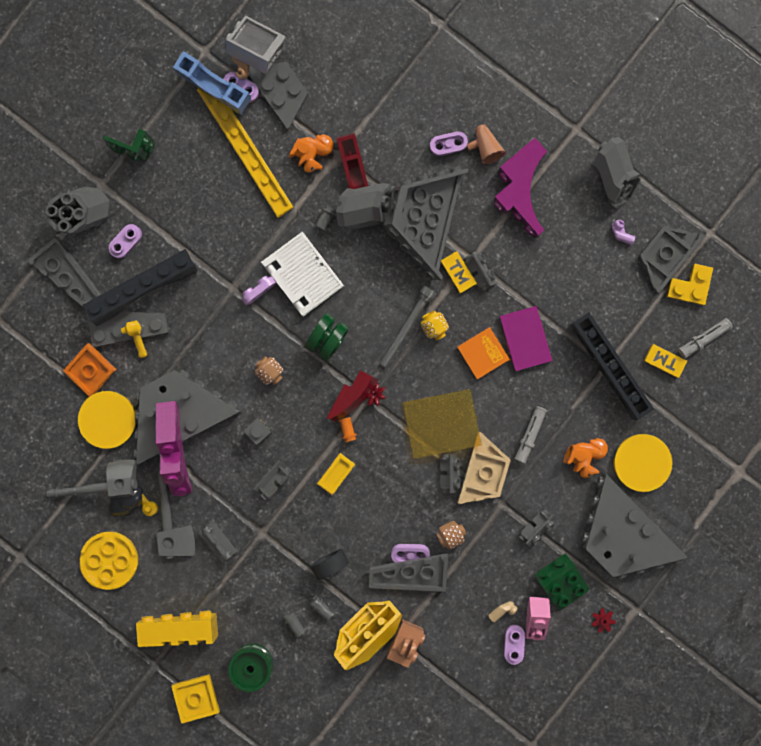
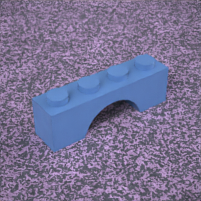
M184 51L173 66L177 75L239 114L243 113L251 100L248 91L233 82H228L218 77L200 61Z

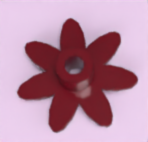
M377 383L366 398L369 399L367 405L370 406L374 402L376 406H379V400L386 399L382 394L386 388H379V383Z
M601 608L600 615L593 613L592 615L596 621L592 622L591 625H599V633L603 631L604 627L608 632H611L609 624L616 623L615 620L610 619L613 612L610 611L606 614L605 610Z

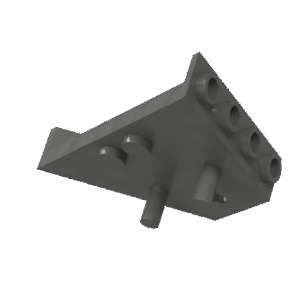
M461 166L451 168L450 173L445 174V171L433 173L434 177L428 178V175L416 177V182L411 183V179L399 182L400 186L393 187L384 225L388 229L389 235L401 243L400 247L405 252H409L413 257V262L421 266L425 270V275L431 280H442L443 275L439 272L443 251L462 174L468 173L469 168L462 170Z
M182 369L180 372L174 370L141 387L140 392H137L139 411L136 412V422H138V430L135 431L137 449L134 450L136 465H140L144 461L160 454L156 445V403L176 401L180 411L182 442L242 412L238 409L240 406L231 400L226 402L222 399L223 395L215 390L213 392L207 390L205 383L200 380L193 381L190 379L191 375ZM165 386L166 392L161 393L160 388Z
M603 473L602 477L599 476L596 485L598 492L597 495L593 496L591 506L594 507L592 514L589 513L586 524L588 528L587 532H584L582 535L581 543H583V548L611 576L616 577V579L624 578L627 576V573L634 572V574L645 572L646 568L653 567V569H659L664 567L666 563L678 564L682 563L683 559L688 558L607 474ZM606 551L611 553L609 558L604 557Z

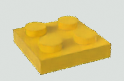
M210 674L172 684L171 687L181 724L220 712Z

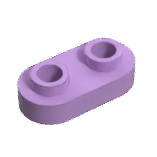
M229 72L225 75L224 80L230 82L231 79H236V85L244 90L252 89L249 103L258 99L259 90L256 84L248 79H239L236 76V72Z
M462 132L436 136L430 142V151L435 156L461 152L467 146V136ZM459 140L461 145H455L454 141ZM441 144L443 148L438 150L436 145Z
M133 224L125 226L110 242V254L116 258L126 257L142 239L140 228ZM130 231H134V235L132 237L128 236V233ZM117 245H121L120 251L115 250Z
M264 276L257 282L258 286L254 289L249 288L242 293L244 297L241 300L246 306L254 302L276 284L272 276L269 278Z
M397 544L391 551V558L395 563L430 557L428 547L422 544Z
M513 624L507 627L505 631L504 657L508 663L516 665L524 658L525 632L519 625ZM513 633H518V638H512ZM513 652L518 653L516 658L511 657Z

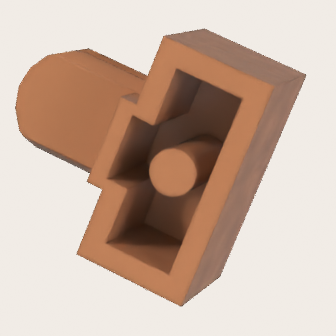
M402 619L388 650L387 659L408 668L410 663L414 664L418 655L416 652L418 645L422 646L426 636L423 634V628Z

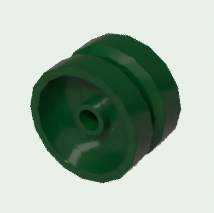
M326 313L321 318L304 346L305 349L314 353L323 345L318 353V357L325 362H328L332 355L337 352L350 328L340 322L331 330L335 323V317L329 313Z
M249 643L240 647L234 653L228 667L229 678L232 684L245 692H255L263 688L269 681L274 667L270 651L257 643Z

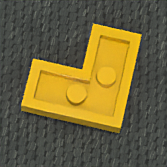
M693 264L689 282L671 278L666 297L705 305L713 268Z

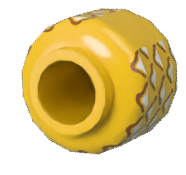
M434 310L422 317L423 320L420 325L427 338L439 340L446 336L445 332L448 330L449 325L442 313H436Z

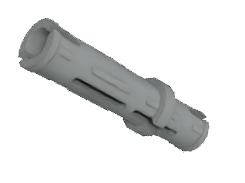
M725 318L701 335L694 336L690 342L678 348L679 354L682 358L686 359L697 350L701 351L706 344L732 329V323Z
M539 406L535 407L523 439L520 440L521 445L514 459L526 464L529 453L535 446L534 441L548 410Z

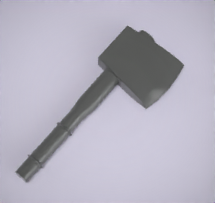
M119 460L108 463L106 483L63 489L56 488L55 490H48L46 495L48 498H59L61 496L108 492V497L111 498L134 496V491L137 488L136 460Z
M157 463L163 531L156 533L159 556H166V559L175 558V556H192L195 554V538L192 526L188 525L172 529L167 484H164L162 480L160 463Z

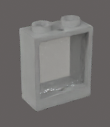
M245 15L241 22L238 21L236 23L233 33L227 35L225 39V53L266 74L283 51L286 36Z

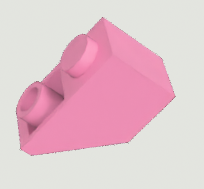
M529 598L526 618V639L545 640L551 618L549 598Z

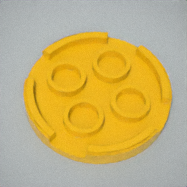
M102 391L93 394L82 404L78 414V426L82 436L90 444L99 448H115L124 444L130 439L137 424L136 411L132 403L123 395L113 391Z
M637 434L625 439L618 447L613 462L618 479L628 488L640 492L652 491L662 486L672 470V457L668 447L657 437L648 434Z
M99 533L90 538L81 550V573L88 583L98 589L111 590L120 588L132 579L137 570V550L131 540L120 533Z

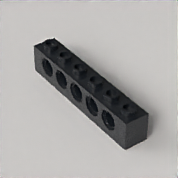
M590 312L569 324L632 419L639 420L653 411V406Z

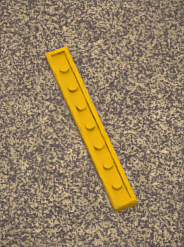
M198 88L197 91L277 218L292 210L294 207L232 109Z

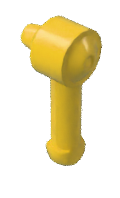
M137 320L127 322L126 326L121 328L122 334L133 336L139 357H146L147 351L140 336L141 325Z
M142 494L141 504L143 505V513L146 516L155 515L158 512L157 503L149 501Z

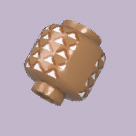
M265 356L255 365V375L265 385L271 383L275 385L282 379L283 368L273 357L267 358Z
M451 521L439 527V533L436 535L443 548L446 547L450 550L464 543L466 531L462 524L458 525L455 521Z

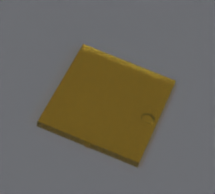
M471 389L403 402L408 426L407 432H409L414 459L482 446L477 424L478 417L475 413Z

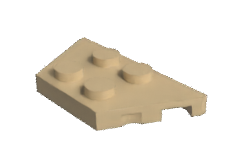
M481 432L477 433L458 499L460 504L496 498L501 495L510 459Z

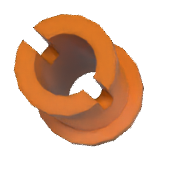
M351 417L339 420L344 436L342 439L345 442L356 440L355 436L357 433H354Z

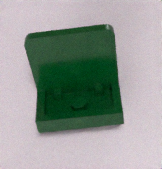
M142 129L138 130L132 146L105 135L102 138L106 142V146L111 148V151L118 154L123 152L130 159L137 162L140 159L146 161L148 155L153 152L155 147L153 138Z
M566 553L534 574L557 610H562L589 591V587Z

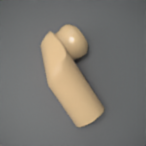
M508 601L489 614V618L491 621L496 622L506 612L509 615L515 614L517 607L513 602Z

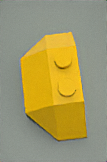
M391 601L367 603L340 629L334 652L335 658L345 670L368 661L396 634L402 614Z

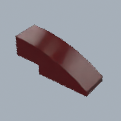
M355 133L336 137L349 189L367 187L368 182Z
M360 370L351 387L344 384L327 418L338 422L349 415L365 401L379 380Z

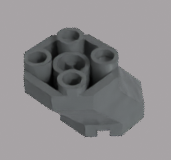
M616 137L608 143L604 141L599 146V153L590 165L594 172L600 176L609 205L615 209L627 202L624 200L627 196L632 197L641 182L640 174L633 169L625 141Z
M381 183L358 189L347 188L340 195L339 201L342 204L336 210L338 225L347 230H355L384 224L392 190L396 186Z
M82 187L67 193H59L48 202L46 220L56 232L76 234L91 227H98L106 221L110 215L109 207H111V201L99 188Z

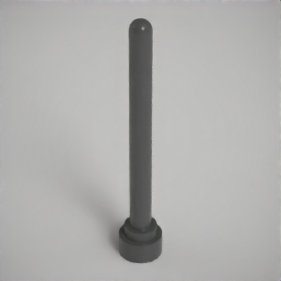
M423 286L421 289L420 300L380 362L382 368L387 367L425 304L436 296L437 293L426 286Z

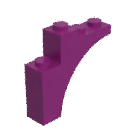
M536 138L532 139L499 168V177L503 182H508L509 185L497 194L493 200L495 201L494 206L498 211H503L506 214L512 210L514 218L518 222L522 221L526 226L524 227L526 232L530 236L538 237L544 229L534 214L531 204L530 187L535 168L546 155L547 150Z
M176 401L156 403V445L160 452V475L164 484H168L173 495L184 496L192 493V485L184 458L179 408Z

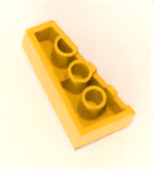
M209 610L201 611L198 615L185 612L176 617H173L172 614L161 615V618L154 619L153 616L141 617L142 620L136 623L138 647L163 646L165 642H169V645L173 646L185 643L184 641H188L189 645H197L206 640V644H213L218 637L217 615Z

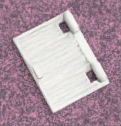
M303 232L261 262L302 316H305L344 286ZM275 260L281 266L278 270L271 264ZM303 296L309 302L305 307L299 300Z

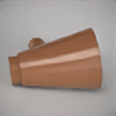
M486 125L478 126L475 129L477 139L467 144L469 151L479 147L482 164L494 163L506 154Z

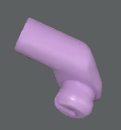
M616 220L612 225L615 238L632 246L635 236L625 232V223L622 220Z

